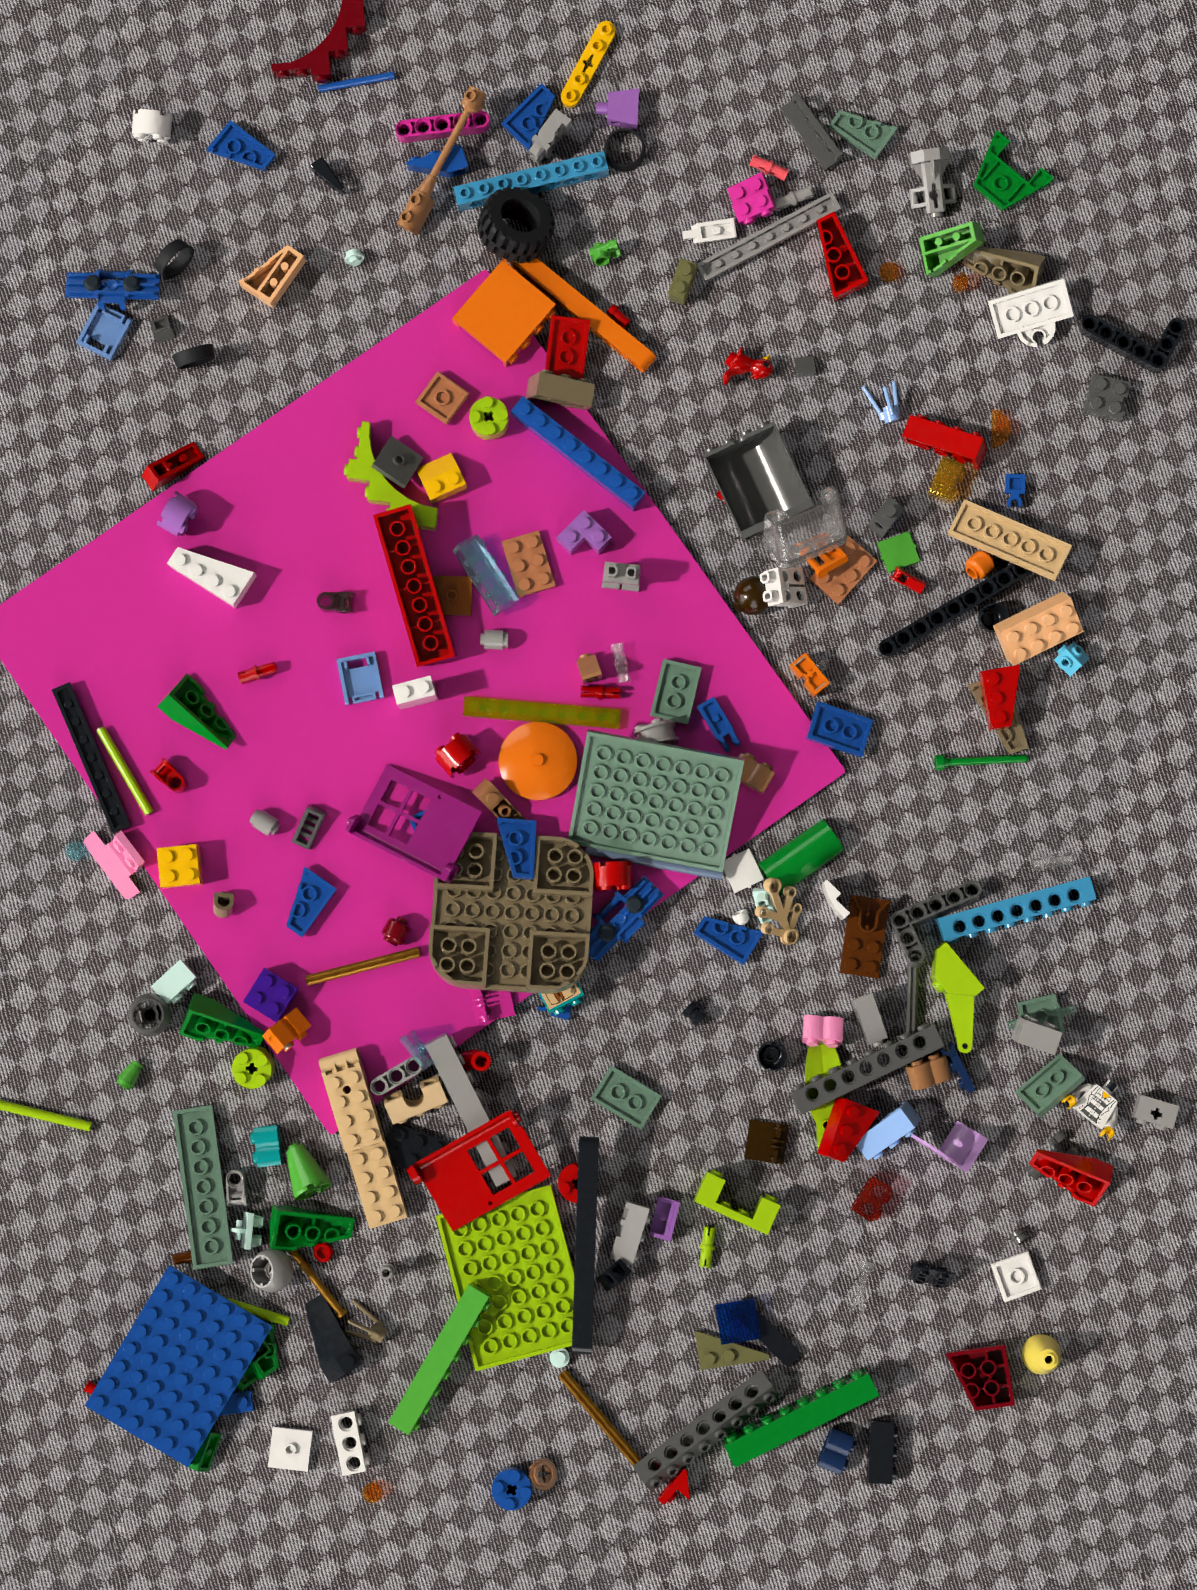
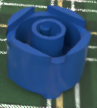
M514 1466L501 1469L496 1474L492 1484L494 1501L507 1511L517 1510L525 1506L532 1493L529 1474L524 1469ZM509 1484L511 1486L516 1485L515 1492L512 1490L508 1491Z

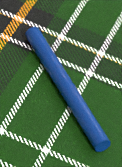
M394 72L318 85V90L321 93L395 79Z

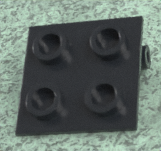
M911 1263V1273L908 1279L913 1280L917 1284H933L936 1288L948 1287L955 1274L949 1271L948 1268L937 1266L936 1269L934 1265L933 1268H930V1264H927V1267H925L926 1264Z

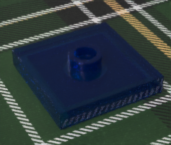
M754 1298L715 1304L721 1345L761 1339Z

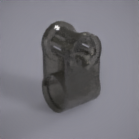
M322 592L317 597V605L323 612L354 613L352 598L355 596V593ZM323 598L331 599V604L327 607L322 606L320 602Z

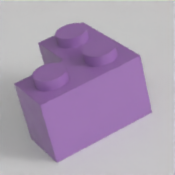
M583 510L556 539L570 555L584 541L599 554L612 541V536Z

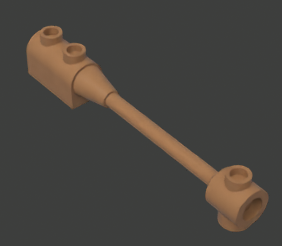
M470 86L465 92L461 102L464 111L431 173L409 197V201L397 222L400 228L418 236L435 204L431 197L440 170L470 114L478 113L485 106L487 95L481 90Z

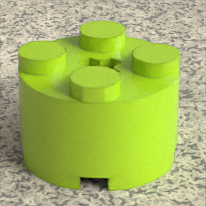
M486 396L477 400L470 409V425L473 432L479 438L484 440L498 439L507 431L509 424L508 411L500 400ZM486 416H488V417L492 416L493 421L488 420V421L486 422V418H485V417H486Z
M259 1046L244 1049L235 1057L232 1064V1074L235 1082L249 1089L263 1086L270 1080L275 1071L273 1057L265 1048ZM253 1063L254 1067H257L255 1071H252V1068H250V1065Z

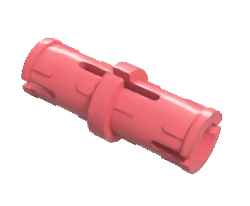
M755 154L749 166L765 172V175L770 174L782 181L785 180L789 169L773 163V160L768 161Z

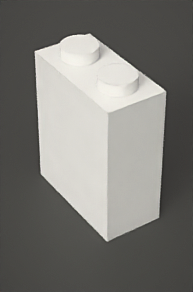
M431 676L392 685L396 703L400 710L438 700Z

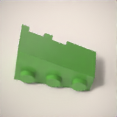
M971 221L920 237L919 241L926 275L936 278L985 243L981 224Z

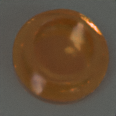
M891 262L884 263L879 269L881 279L886 282L894 281L899 273L898 267Z
M374 1482L366 1484L362 1491L363 1498L369 1503L378 1502L382 1497L381 1486Z

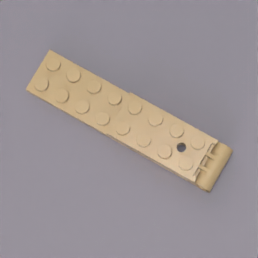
M352 1048L320 1058L321 1074L344 1151L348 1155L369 1229L408 1218L358 1048ZM346 1086L351 1088L350 1093L345 1091Z

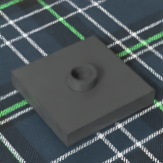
M390 436L371 467L404 489L423 457L393 436Z

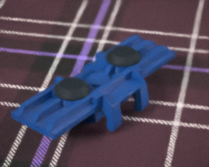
M97 269L95 273L67 272L65 298L98 299L99 310H106V303H118L121 310H127L126 300L128 299L159 300L161 275L134 274L133 270L102 271V269ZM103 279H124V280H103Z
M645 875L624 896L616 891L614 893L615 896L597 914L594 913L592 915L598 922L590 931L589 955L596 962L620 939L627 944L630 941L629 938L639 928L642 929L646 925L641 918L664 896ZM622 901L626 906L606 924L602 919Z

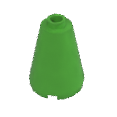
M294 1143L288 1147L289 1150L286 1151L293 1196L297 1201L312 1197V1194L316 1192L319 1194L331 1186L330 1179L304 1144Z

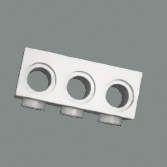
M356 1409L333 1413L331 1420L342 1476L365 1472L368 1469L367 1465H370L368 1453L364 1452L363 1446L366 1445L365 1434L360 1431V1426L362 1425L361 1414H357ZM344 1417L351 1418L352 1426H344L342 1419ZM346 1438H355L356 1446H348ZM350 1458H359L360 1465L357 1467L352 1466Z

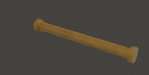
M297 1250L288 1251L337 1313L336 1317L339 1319L348 1311L341 1307Z

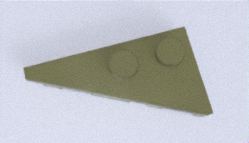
M694 1331L700 1370L769 1360V1354L762 1351L754 1350L700 1331Z

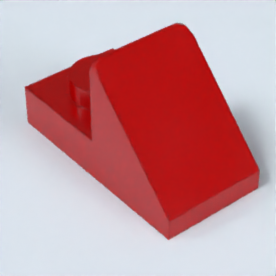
M685 1467L675 1475L658 1496V1500L663 1505L667 1501L671 1503L677 1496L676 1490L690 1500L687 1469Z

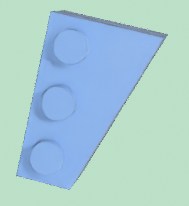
M906 1100L898 1109L893 1112L891 1111L885 1118L868 1128L856 1146L867 1161L872 1157L876 1160L884 1154L883 1150L889 1146L891 1149L900 1143L898 1139L902 1136L907 1138L916 1131L914 1128L921 1118Z

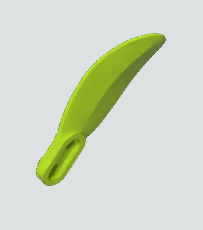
M818 1044L815 1047L809 1046L805 1064V1085L811 1082L810 1078L821 1074L822 1077L829 1074L828 1070L837 1065L841 1068L835 1048H829L824 1044ZM832 1079L826 1081V1089L829 1091L834 1089L835 1082ZM810 1088L807 1092L808 1097L814 1099L817 1096V1090ZM835 1099L810 1111L816 1122L818 1149L825 1131L823 1124L829 1119Z

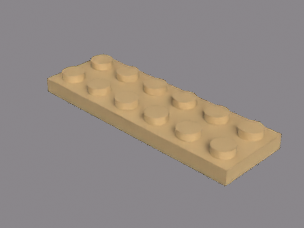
M965 499L948 531V536L1053 581H1056L1072 549L1071 544Z

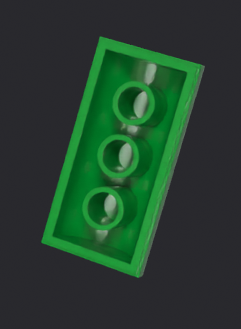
M821 819L758 863V866L767 878L773 877L781 881L782 887L778 893L781 896L785 886L794 887L843 853L844 848L832 829Z

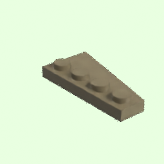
M980 681L967 685L986 716ZM1014 705L1012 726L995 731L1009 755L1029 749L1016 706Z

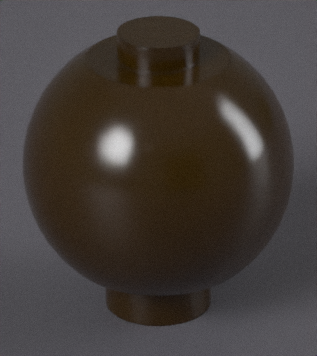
M756 576L746 577L737 584L734 590L735 603L733 604L738 612H743L747 615H759L770 607L768 602L763 601V593L766 591L765 584Z

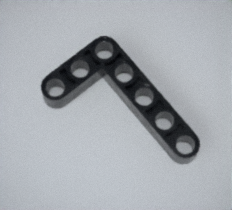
M1092 314L1084 316L1078 326L1079 332L1085 337L1153 373L1160 372L1167 364L1186 328V324L1181 318H1173L1165 327L1155 347H1152ZM1084 322L1092 323L1093 328L1087 329L1084 326ZM1171 325H1177L1179 332H1174L1171 329ZM1101 331H1107L1110 334V338H1104L1101 335ZM1124 340L1127 343V347H1121L1118 341ZM1162 342H1168L1170 349H1165L1162 346ZM1141 349L1144 352V356H1138L1135 350ZM1153 359H1159L1161 366H1156L1153 363Z

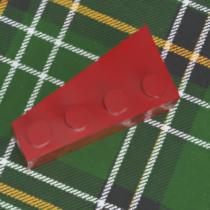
M835 212L818 219L817 225L833 300L836 302L869 285V281Z
M919 414L916 416L910 415L902 435L904 442L927 451L933 448V451L940 456L947 457L951 455L953 459L957 460L956 462L964 464L967 461L974 464V469L980 470L987 452V446L981 434L971 432L970 434L957 426L951 428L938 420L932 422Z

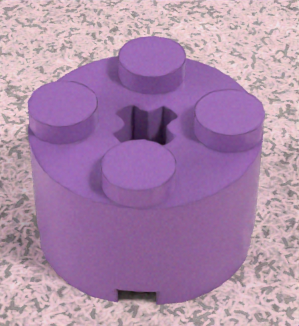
M175 491L174 495L176 497L169 499L160 515L163 517L162 522L157 521V525L178 537L179 535H185L189 528L187 524L189 519L193 520L199 510L196 502Z

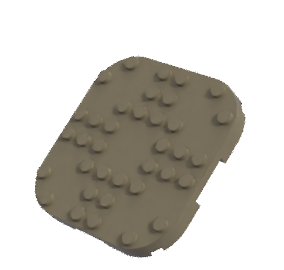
M472 832L455 864L460 868L453 881L448 884L434 876L432 918L429 934V955L434 970L445 982L462 989L553 994L571 988L583 976L589 959L594 871L590 857L580 848V845L572 840L563 837L537 835L533 880L514 879L501 836H498L497 833Z

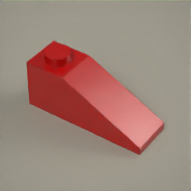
M193 441L147 465L142 477L150 489L154 491L168 484L204 459V455Z

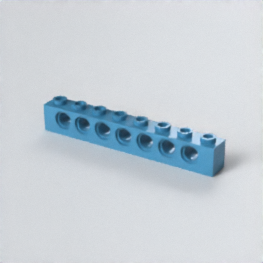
M601 151L454 186L453 189L460 212L484 206L488 197L499 189L520 187L521 190L528 189L530 193L535 194L609 176V169L605 153Z
M1089 876L936 919L942 942L947 941L948 944L958 942L961 936L966 935L967 939L976 937L979 931L985 930L986 934L998 931L997 926L1004 925L1005 928L1016 926L1015 921L1023 920L1024 923L1034 921V916L1042 914L1043 918L1054 915L1053 911L1061 909L1062 913L1073 910V905L1080 904L1081 907L1092 905L1091 900H1095L1096 895ZM1070 890H1075L1078 893L1077 900L1073 901L1069 898ZM1052 895H1056L1059 898L1057 906H1053L1050 903ZM1033 900L1038 901L1040 904L1038 911H1034L1031 908ZM1014 905L1019 906L1021 909V914L1018 917L1012 914V907ZM994 911L1001 912L1002 920L1000 922L993 919ZM976 916H980L983 919L981 927H977L974 924ZM957 921H961L964 924L962 932L955 930V923Z

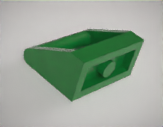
M213 1429L210 1430L189 1468L195 1471L209 1472L222 1433Z

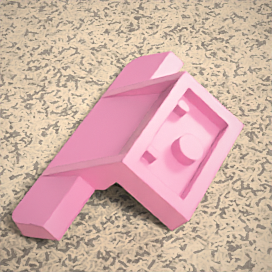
M95 831L91 832L84 839L85 847L125 899H131L138 895L140 891L129 877L139 871L145 861L122 831L115 834L113 840L106 845Z

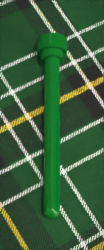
M935 755L934 767L935 771H940L948 768V766L1028 762L1029 757L1027 755L947 758V756Z

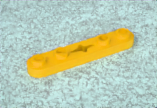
M602 21L598 24L561 93V102L565 107L574 108L579 104L612 43L616 30L614 24L610 21ZM591 56H593L592 61H591V65H592L593 67H590V66H589V67L586 69V71L583 72L584 69H585V64H584V62L587 63V62L590 60Z

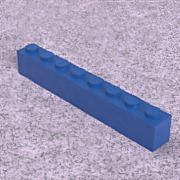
M524 396L511 410L513 418L629 509L634 511L644 499V490Z

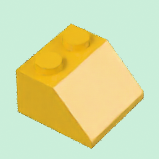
M452 453L416 469L431 504L467 489L465 480Z

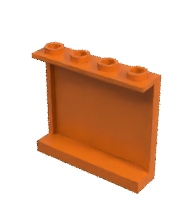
M502 260L453 316L452 321L457 327L463 328L504 363V366L507 367L509 363L512 365L518 359V353L521 349L525 350L530 345V339L533 335H538L542 331L545 321L547 319L550 321L551 315L555 316L556 304Z

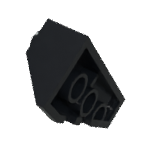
M322 1294L306 1303L305 1307L319 1366L331 1383L363 1364L364 1360Z

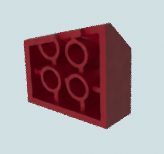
M1005 1342L968 1347L945 1353L975 1411L1015 1405Z

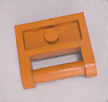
M828 534L808 544L798 552L799 557L807 561L820 579L826 577L831 570L848 561L847 555ZM815 552L824 561V564L820 565L811 554Z

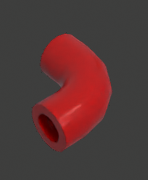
M473 1049L461 1053L466 1062L463 1065L466 1071L473 1069L485 1071L491 1064V1058L484 1050Z

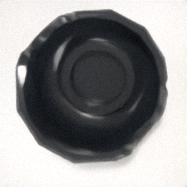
M1001 603L986 604L978 613V623L983 630L989 633L995 632L993 625L1009 618L1010 612Z
M767 1041L761 1044L758 1049L757 1060L762 1068L777 1072L783 1069L787 1063V1051L779 1042Z

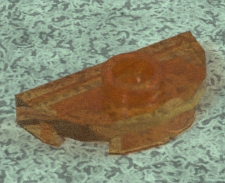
M994 409L991 410V449L1005 444L1011 433L1009 419L1001 411Z

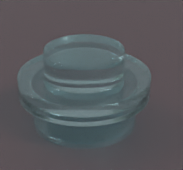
M70 842L65 847V856L71 861H78L84 856L85 849L79 842Z

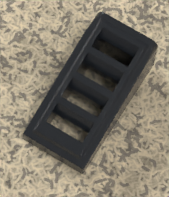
M321 157L310 164L314 174L341 196L345 194L342 184L324 158Z

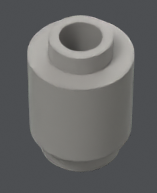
M485 630L484 633H481L480 645H484V649L503 650V648H508V632H504V630Z
M257 809L249 823L253 824L252 827L267 836H270V834L275 835L280 827L278 824L279 820L264 810L260 811Z

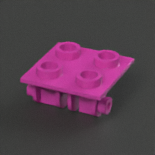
M469 989L477 1024L515 1015L511 992Z

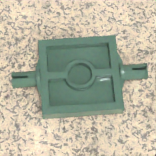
M1056 994L1016 1003L1018 1016L1024 1017L1026 1014L1040 1020L1039 1023L1043 1024V1021L1053 1023L1063 1033L1065 1032L1063 1016L1075 1014L1074 1010L1066 1012L1067 1010L1074 1009L1073 1006L1060 1007ZM1017 1019L1007 1021L1009 1029L1015 1027Z

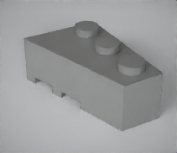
M626 1200L610 1259L616 1261L621 1259L624 1263L632 1266L634 1261L638 1262L641 1250H638L640 1242H644L646 1235L644 1226L645 1223H649L652 1212L649 1211V1206Z

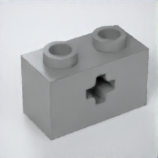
M1138 1094L1131 1117L1136 1118V1123L1147 1126L1149 1122L1156 1124V1129L1167 1131V1128H1174L1180 1106ZM1156 1110V1112L1159 1113V1116L1154 1117L1151 1114V1111Z

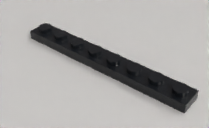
M71 682L52 689L112 833L115 834L131 827L132 825Z

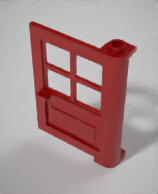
M509 1109L407 1167L406 1171L416 1185L424 1182L452 1231L457 1230L551 1176L521 1125L522 1118L517 1110ZM509 1127L520 1148L501 1157L490 1138ZM486 1140L498 1160L479 1171L468 1150ZM523 1151L534 1172L515 1181L504 1161ZM501 1164L512 1184L493 1194L482 1174Z

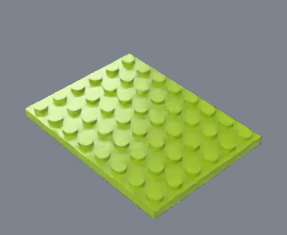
M551 1184L524 1191L455 1231L451 1230L443 1214L436 1215L457 1301L459 1302L468 1284L471 1282L492 1294L489 1299L492 1301L487 1311H482L480 1315L482 1320L476 1329L473 1328L470 1332L472 1338L468 1344L475 1371L572 1346L574 1270Z

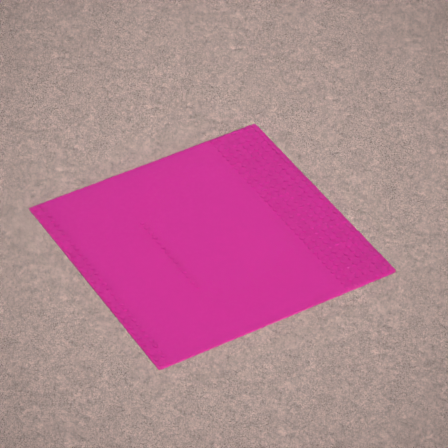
M483 270L0 604V660L97 798L52 692V689L71 682L132 825L122 830V832L145 861L144 868L253 1025L266 1032L276 1023L243 1002L263 968L269 969L300 989L282 1018L297 1007L312 1025L307 1030L308 1035L301 1041L296 1039L293 1042L295 1045L287 1052L282 1050L278 1054L265 1039L264 1041L329 1134H335L338 1131V1127L321 1074L320 1058L357 1047L370 1087L372 1080L411 1057H418L423 1061L424 1068L422 1071L434 1064L425 1047V1042L446 1032L448 1037L453 1036L457 1044L456 1047H458L495 1021L491 1020L477 1024L469 989H462L448 984L439 977L432 966L429 955V934L432 918L434 876L345 830L348 819L351 816L361 814L387 764L483 812L473 832L497 833L498 836H501L497 818L472 793L486 778L526 820L536 821V838L538 835L568 839L588 729L637 738L633 736L634 727L642 724L649 725L652 724V720L658 719L650 717L662 662L663 659L701 667L688 725L675 723L676 725L673 727L675 736L680 739V742L675 746L739 757L741 753L745 754L747 752L756 757L755 761L759 764L765 762L772 766V771L775 772L763 794L740 782L726 857L845 772L844 767L828 746L806 739L811 721L645 491L644 499L632 511L511 416L513 407L522 396L526 397L529 377L541 370H545L547 353L533 335L530 339V345L525 350L521 349L518 353V359L512 365L509 363L505 367L499 358L463 328L457 327L453 323V316L490 275L487 270ZM437 371L470 393L448 425H445L415 403ZM486 396L500 400L508 411V429L498 439H481L473 432L470 425L469 413L471 407L477 400ZM531 399L530 402L644 490L588 410L563 407L561 404L553 402L544 404L543 400ZM486 416V417H485V418H486V422H487L488 420L493 421L492 416H490V417ZM362 421L370 422L371 445L375 460L390 436H393L423 457L418 467L452 453L467 485V489L431 504L417 471L414 472L404 489L384 476L395 490L408 499L421 505L438 509L436 531L420 529L433 576H472V616H445L456 652L455 657L420 667L416 665L373 518L374 514L385 512L390 506L369 503L368 498L365 497V488L369 484L350 482L347 480V476L344 475L345 464L349 463V458L357 459V457H354L355 446H359L360 438H357L358 426L361 427ZM175 491L196 502L199 510L193 520L189 519L187 523L189 528L185 535H179L178 537L157 525V521L162 522L163 517L160 515L169 499L176 497L174 495ZM585 510L612 536V541L599 554L584 541L570 555L557 542L556 537ZM539 530L556 587L518 598L501 541ZM177 547L252 571L257 575L236 609L167 564ZM605 562L640 565L639 592L621 590L622 584H620L619 590L602 588ZM485 630H504V632H508V648H503V650L484 649V645H480L481 633H484ZM375 651L384 698L380 699L379 692H375L377 700L353 704L352 697H350V705L346 706L336 659ZM586 653L595 654L602 673V679L583 685L576 660L580 659V655ZM366 659L348 662L349 669L368 666ZM275 662L277 672L263 676L261 680L256 679L244 684L240 683L238 672L253 668L254 665L258 667ZM186 674L190 675L202 686L205 691V697L209 703L213 702L215 705L214 710L218 716L225 719L236 735V738L226 750L173 721L157 707ZM431 676L438 700L400 710L396 703L392 685ZM602 684L603 687L619 686L620 692L612 693H620V699L602 698V700H598V698H581L580 692H589L581 691V685L598 686ZM712 697L716 699L741 744L737 747L732 742L729 734L724 736L723 739L730 747L728 753L724 751L719 740H716L697 709V706ZM530 722H546L557 726L569 736L577 753V769L571 784L556 797L542 801L525 799L515 794L504 782L499 769V753L504 740L513 730ZM105 726L154 810L152 813L144 815L96 732L101 727ZM459 732L461 735L466 734L480 750L481 754L480 756L477 754L474 756L476 761L460 775L457 772L454 773L455 777L451 778L435 760L437 756L435 751L442 745L446 746L451 742L450 738ZM163 757L187 780V789L183 793L173 792L150 773L151 770H154L162 762L161 759ZM181 779L174 780V788L181 786ZM392 780L381 801L399 809L409 788ZM413 791L403 812L410 816L426 810L431 799ZM379 804L368 825L386 833L396 813ZM308 805L327 812L310 850L291 842ZM257 809L260 811L264 810L279 820L278 824L280 827L275 835L270 834V836H267L252 827L253 824L249 823L250 818ZM309 813L310 816H312V817H314V818H316V819H319L318 816H316V815H314V814H312V813ZM400 816L390 836L407 845L414 832L410 820ZM306 820V822H305V823L310 824V825H312V826H314V827L316 826V824H314V823H312V822H310V821H308V820ZM304 827L302 828V830L305 831V832H307V833H310V834L313 833L312 831H310V830H308V829H306V828H304ZM299 834V838L307 842L309 841V838ZM191 844L199 845L203 885L160 888L157 848ZM580 846L586 853L587 847ZM589 856L592 863H605L616 861L611 859ZM632 864L633 885L631 887L645 875L664 894L650 909L652 910L698 876ZM305 866L335 887L337 891L302 938L289 929L286 924ZM593 886L592 915L594 913L597 914L615 896L614 893L616 891L624 896L630 889L615 890L612 887V890L596 891ZM223 891L234 893L233 911L229 917L220 918L214 914V893ZM620 901L602 920L608 924L626 905ZM592 915L591 928L598 922ZM399 916L408 921L407 926L410 927L411 932L405 943L402 945L398 944L396 947L383 940L382 930L389 918L397 919ZM414 947H419L421 956L419 958L310 986L306 984L305 976ZM511 992L513 1006H516L533 993ZM412 1060L409 1063V1068L413 1072L417 1071L420 1067L419 1062L416 1060ZM395 1070L392 1073V1079L399 1082L402 1079V1073L399 1070ZM411 1079L383 1095H376L371 1091L375 1105L383 1100L384 1096L393 1093ZM378 1080L375 1083V1089L382 1092L385 1089V1083ZM346 1086L345 1091L350 1093L351 1088Z

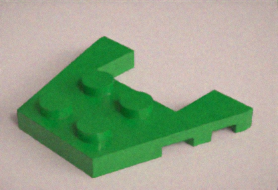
M996 131L973 188L999 210L1004 211L1052 183L1054 177L1041 167L1030 181L1027 182L998 157L1010 141L999 131Z

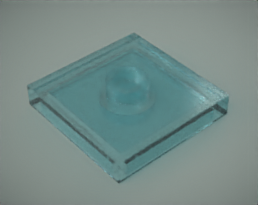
M414 1031L400 1038L401 1043L422 1070H426L434 1065L425 1044Z

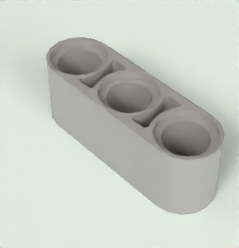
M411 1057L372 1080L370 1084L371 1091L376 1095H383L422 1072L424 1068L423 1061L418 1057ZM412 1060L418 1061L420 1065L419 1069L415 1072L409 1068V1063ZM395 1070H399L402 1073V1079L399 1082L392 1079V1073ZM378 1080L385 1083V1089L382 1092L375 1089V1083Z

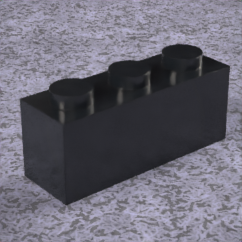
M869 1420L866 1476L868 1483L892 1484V1479H896V1467H893V1459L897 1458V1446H894V1438L898 1437V1426H895L893 1421Z

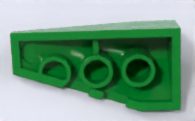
M186 674L157 707L173 721L226 750L234 741L236 735L225 719L218 716L214 710L215 705L213 702L209 703L204 695L205 691L202 686L190 675Z

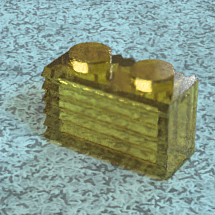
M943 456L927 495L948 504L951 499L955 500L959 491L956 488L958 481H963L966 471H963L965 465Z

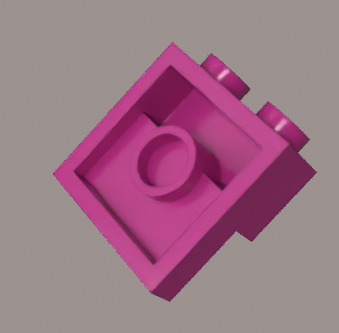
M762 172L727 188L737 220L742 225H750L756 221V218L761 216L767 217L773 214V210L777 209Z

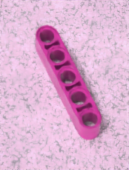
M482 110L478 113H471L466 122L467 125L463 127L459 136L480 134L488 131L490 128L488 114ZM462 113L399 121L395 126L397 138L402 143L449 138ZM478 119L486 120L483 125L476 123ZM440 124L448 126L445 130L438 129ZM422 126L429 128L426 132L419 131V128ZM402 129H408L409 133L406 135L400 134V131Z

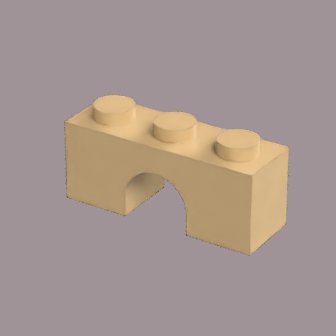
M438 1075L420 1082L422 1095L416 1100L405 1098L402 1090L383 1097L384 1105L392 1124L404 1123L410 1117L424 1115L428 1110L441 1108L448 1102L446 1092Z

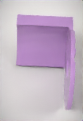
M959 1121L956 1122L939 1150L914 1134L911 1135L917 1142L968 1173L989 1140Z

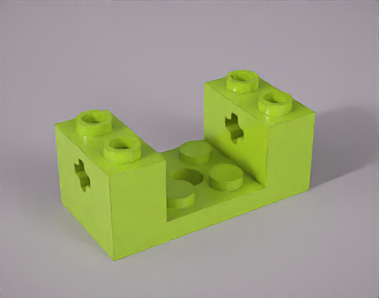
M711 1169V1172L706 1170L694 1196V1202L768 1235L781 1206L777 1203L778 1199L769 1194H766L765 1197L760 1195L750 1217V1213L742 1208L732 1209V1205L722 1199L717 1202L726 1180L722 1178V1173Z

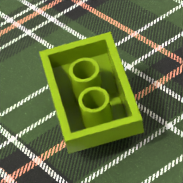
M944 942L933 950L930 977L933 983L931 985L938 993L942 992L945 994L957 1048L961 1053H968L972 1050L974 996L985 988L948 943ZM964 1043L967 1044V1048H966V1049H964V1048L962 1047V1045H963Z

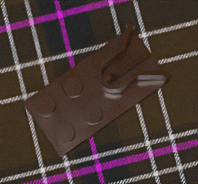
M850 895L848 906L850 914L846 920L839 973L879 979L888 909L891 900Z

